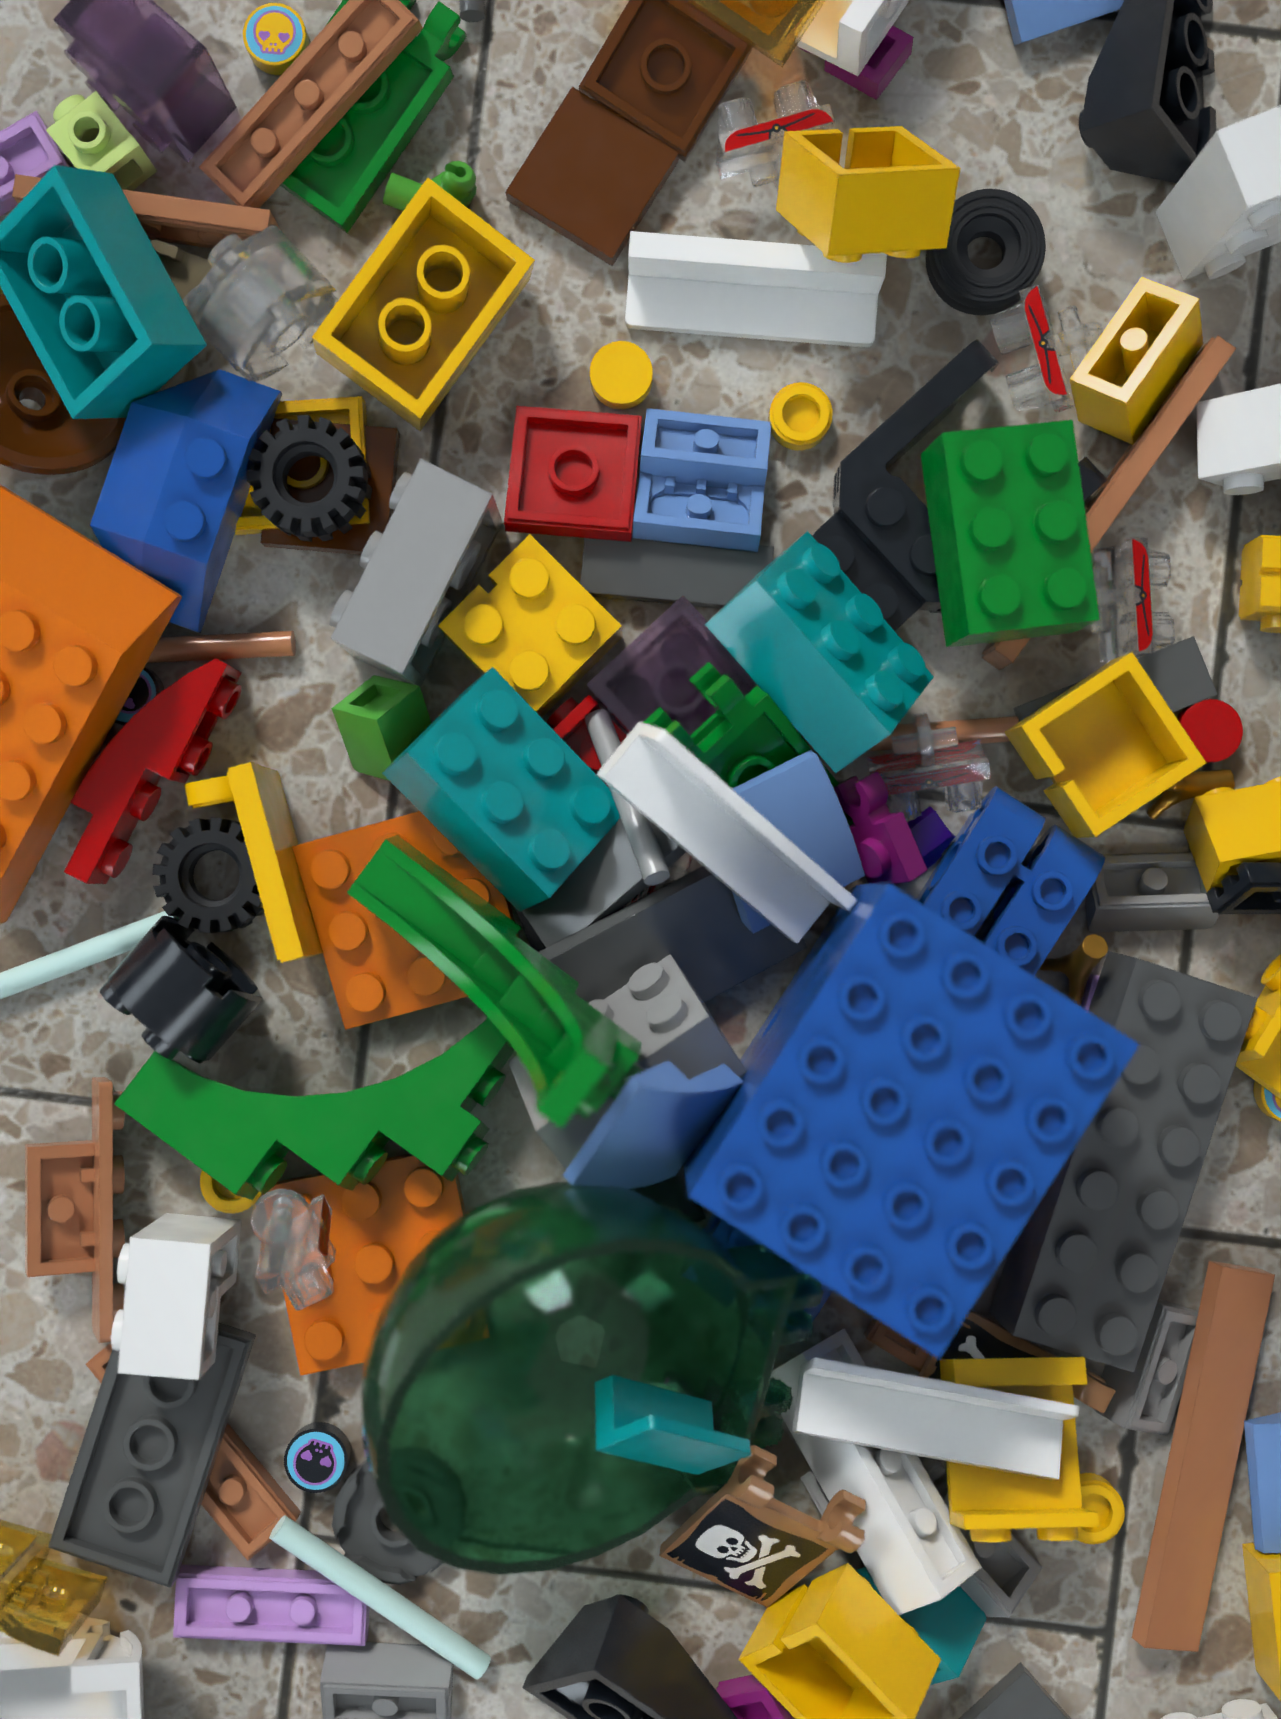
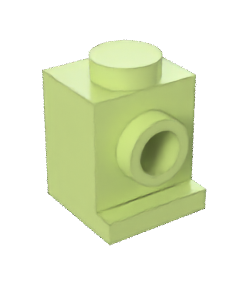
M97 91L86 99L79 94L69 96L56 107L53 113L55 123L46 131L75 168L113 173L121 189L131 191L157 172L140 144L129 133Z

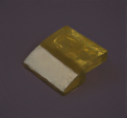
M0 1519V1631L35 1649L59 1656L99 1604L107 1577L47 1560L50 1550L48 1546L52 1534Z

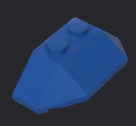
M221 369L131 403L90 523L94 534L103 548L183 596L169 622L198 633L202 631L235 534L237 521L241 517L249 493L250 484L247 482V470H254L255 464L249 460L252 448L261 452L265 444L259 437L266 430L270 432L278 404L282 397V392Z

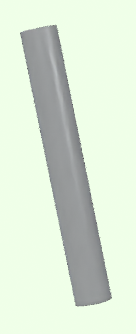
M599 709L589 713L585 717V723L601 767H603L621 743L609 712ZM609 786L644 883L646 885H657L669 878L670 872L651 822Z

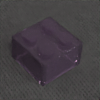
M70 0L53 19L70 44L64 50L65 55L88 78L85 81L86 86L92 93L97 91L113 112L122 106L135 119L132 125L137 132L160 153H163L169 146L188 163L237 108L207 48L152 0Z
M684 596L679 598L587 683L589 694L604 710L609 712L611 718L627 735H629L638 722H644L659 707L665 711L672 721L676 720L689 735L695 732L716 712L689 681L707 662L711 663L722 676L724 674L729 676L743 693L744 697L755 686H758L706 627L705 624L708 621Z

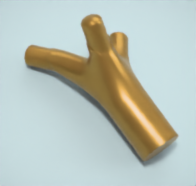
M1230 769L1192 772L1162 792V796L1147 810V815L1151 819L1156 820L1168 808L1181 801L1202 796L1204 793L1215 788L1230 787L1234 789V775Z
M1088 935L1072 953L1060 958H1046L1040 970L1064 973L1069 979V999L1082 1007L1085 986L1096 965L1106 955L1108 951L1107 942L1099 935Z

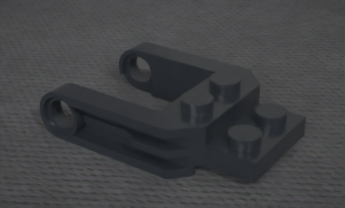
M978 339L964 348L840 462L837 473L834 475V514L812 534L818 543L828 547L839 561L840 569L859 591L870 596L878 604L884 620L894 631L901 627L918 610L941 613L928 508L900 477L891 475L887 470L952 411L958 400L989 370L993 372L999 365L998 360ZM1084 457L1079 462L1084 501L1108 480L1087 457Z

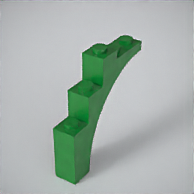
M396 835L385 839L347 893L424 954L492 1021L514 1048L530 1074L537 1092L536 1111L562 1129L575 1111L587 1118L593 1111L597 1113L608 1097L615 1100L630 1077L644 1070L635 1063L640 1056L642 1043L576 995L575 992L580 983L518 938L516 935L521 930V926L400 836Z
M487 1017L482 1024L442 1055L394 1079L348 1092L306 1096H286L244 1091L204 1078L175 1060L167 1059L154 1051L114 1104L232 1193L251 1200L255 1198L258 1192L262 1194L267 1193L279 1181L287 1167V1162L283 1158L289 1150L337 1185L353 1191L358 1182L366 1185L379 1172L388 1156V1153L383 1148L390 1139L442 1177L452 1182L459 1172L467 1176L477 1166L488 1148L489 1143L484 1141L483 1138L489 1131V1128L473 1116L471 1111L477 1103L485 1107L498 1093L506 1078L501 1069L515 1050Z

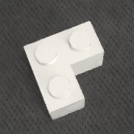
M1281 383L1197 403L1198 479L1222 486L1223 493L1228 495L1257 493L1264 490L1265 481L1281 479Z
M166 1213L131 1236L129 1243L123 1245L118 1259L117 1279L120 1284H126L124 1308L119 1309L116 1313L111 1333L112 1349L120 1351L118 1373L199 1380L215 1363L221 1296L236 1283L242 1219Z

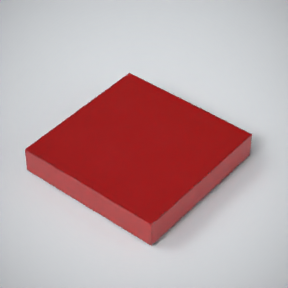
M516 405L504 516L505 531L631 542L642 416Z

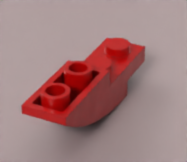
M218 659L202 665L157 694L132 716L113 737L91 766L70 803L93 815L64 873L86 884H107L110 877L116 878L123 871L133 849L132 844L128 843L138 821L147 820L158 804L161 788L157 784L161 776L168 780L186 784L190 774L193 776L198 775L206 765L213 748V743L208 738L219 717L226 719L239 700L242 687L237 682L242 674L241 671Z

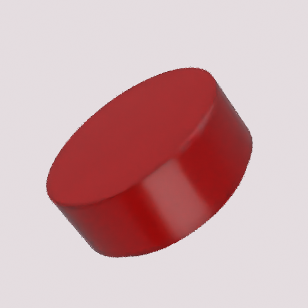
M1206 699L1184 708L1177 716L1178 721L1206 761L1205 764L1227 759L1238 749L1243 736L1241 719L1235 709L1223 701Z

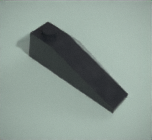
M1124 0L1088 78L1084 109L1079 115V130L1083 142L1087 147L1095 150L1110 170L1178 183L1215 134L1216 109L1211 106L1204 108L1203 76L1215 72L1214 51L1207 47V38L1201 23V16L1209 14L1213 10V0Z
M622 1594L584 1605L530 1671L522 1687L567 1719H738L670 1629L651 1617L644 1603L636 1598Z

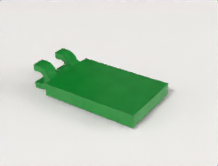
M343 0L341 2V4L338 6V8L336 9L328 23L349 0ZM399 0L409 10L416 3V0ZM438 1L419 35L407 45L280 186L341 230L348 233L454 78L451 67L443 61L452 57L467 37L465 31L458 27L461 22L460 16Z
M709 662L694 674L689 681L716 712L695 732L689 735L676 720L672 721L660 707L643 722L668 732L731 789L812 750L765 691L755 686L744 697L733 680L726 674L722 676ZM822 763L834 788L839 783ZM844 812L848 825H852L854 823L852 817Z

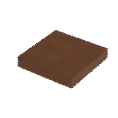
M629 0L580 83L579 91L679 152V159L685 162L750 55L753 44L688 0Z
M572 86L505 192L506 199L514 206L613 266L630 239V231L636 230L679 161V152Z
M274 418L270 433L272 436L280 431L276 423L283 419ZM287 419L292 425L298 424V420ZM333 423L336 428L339 429L341 427L351 437L350 424ZM365 426L366 461L372 478H368V484L372 488L371 500L368 499L370 523L350 524L353 528L345 534L338 529L332 532L334 539L322 541L319 537H312V542L300 540L293 534L289 536L280 529H263L261 531L260 543L265 547L361 555L370 536L375 531L383 533L393 514V509L389 508V501L396 485L400 441L398 429ZM309 456L298 460L291 467L288 476L297 481H306L313 478L319 471L320 457ZM329 463L326 477L313 488L297 489L287 484L292 498L303 503H313L323 499L333 486V468Z

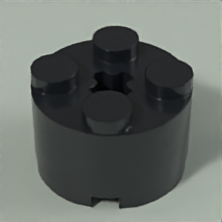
M162 916L109 975L108 981L100 989V993L116 1010L126 1015L132 1014L147 1027L141 1034L142 1038L157 1053L167 1059H173L180 1051L191 1060L201 1064L204 1061L210 1060L262 1002V997L253 995L258 989L256 984L223 950L212 942L207 947L197 942H190L187 939L195 931L193 928L187 929L178 924L179 920L170 916Z

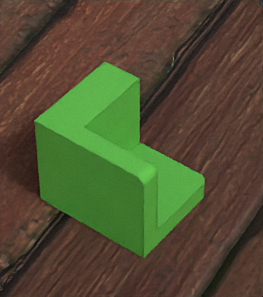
M373 675L331 708L353 768L357 772L384 780L388 779L382 772L432 723L419 685Z

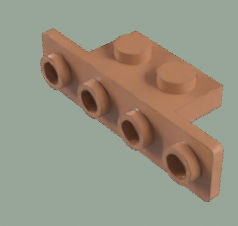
M92 1077V1140L25 1144V1273L28 1278L92 1272V1330L99 1343L111 1342L114 1318L118 1310L124 1308L125 1297L123 1284H113V1259L119 1258L121 1249L125 1244L123 1220L113 1219V1194H123L125 1183L123 1156L113 1155V1130H123L125 1112L114 1104L123 1092H113L112 1081L107 1077Z

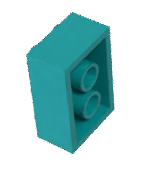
M54 165L0 223V287L72 419L126 418L133 401L155 394L207 346L113 173Z
M808 531L761 570L705 624L756 684L772 698L787 719L835 774L889 736L934 678L926 668L921 654L912 645L903 642L884 620L878 604L870 596L859 591L840 569L839 561L828 547L818 543Z
M493 667L467 687L382 772L519 912L550 898L620 819L610 788Z

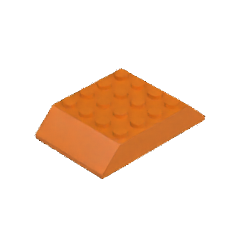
M1 484L0 924L7 922L71 804L70 801L91 767L183 597Z

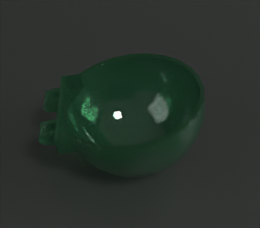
M556 1181L516 1189L474 1207L439 1231L409 1262L380 1310L364 1361L361 1382L363 1448L370 1472L391 1523L418 1551L457 1569L497 1575L552 1570L597 1557L644 1534L694 1497L717 1493L728 1482L739 1460L696 1475L596 1451L595 1382L615 1375L712 1401L714 1431L750 1440V1446L756 1445L762 1449L766 1445L770 1447L773 1444L777 1445L778 1441L782 1439L784 1429L782 1428L783 1419H780L775 1413L779 1415L783 1412L787 1413V1409L790 1410L793 1397L791 1396L792 1387H788L781 1379L771 1378L779 1346L795 1344V1341L801 1343L803 1340L807 1341L808 1337H811L814 1326L812 1324V1315L805 1312L804 1308L811 1309V1307H817V1304H820L823 1295L821 1282L809 1274L797 1273L788 1260L763 1244L726 1248L717 1238L674 1206L660 1199L620 1186H572L569 1182Z

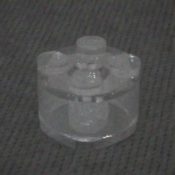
M271 225L243 241L237 234H231L222 239L209 254L208 262L212 266L211 270L206 274L201 283L183 298L185 306L204 337L236 371L240 372L246 380L254 382L266 379L286 367L288 363L281 355L295 342L306 350L313 343L312 336L338 301L332 293L336 289L330 284L328 279L276 225Z

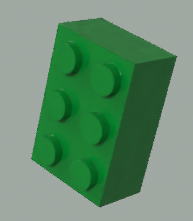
M1073 420L941 433L920 456L946 648L1070 634L1099 621L1100 617Z

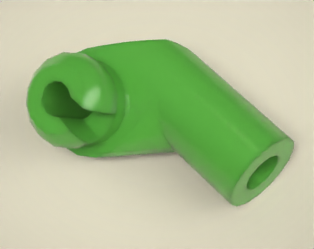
M451 161L445 165L444 172L431 179L466 207L469 206L476 195V175L471 166L465 162ZM392 172L382 203L403 211L422 184Z

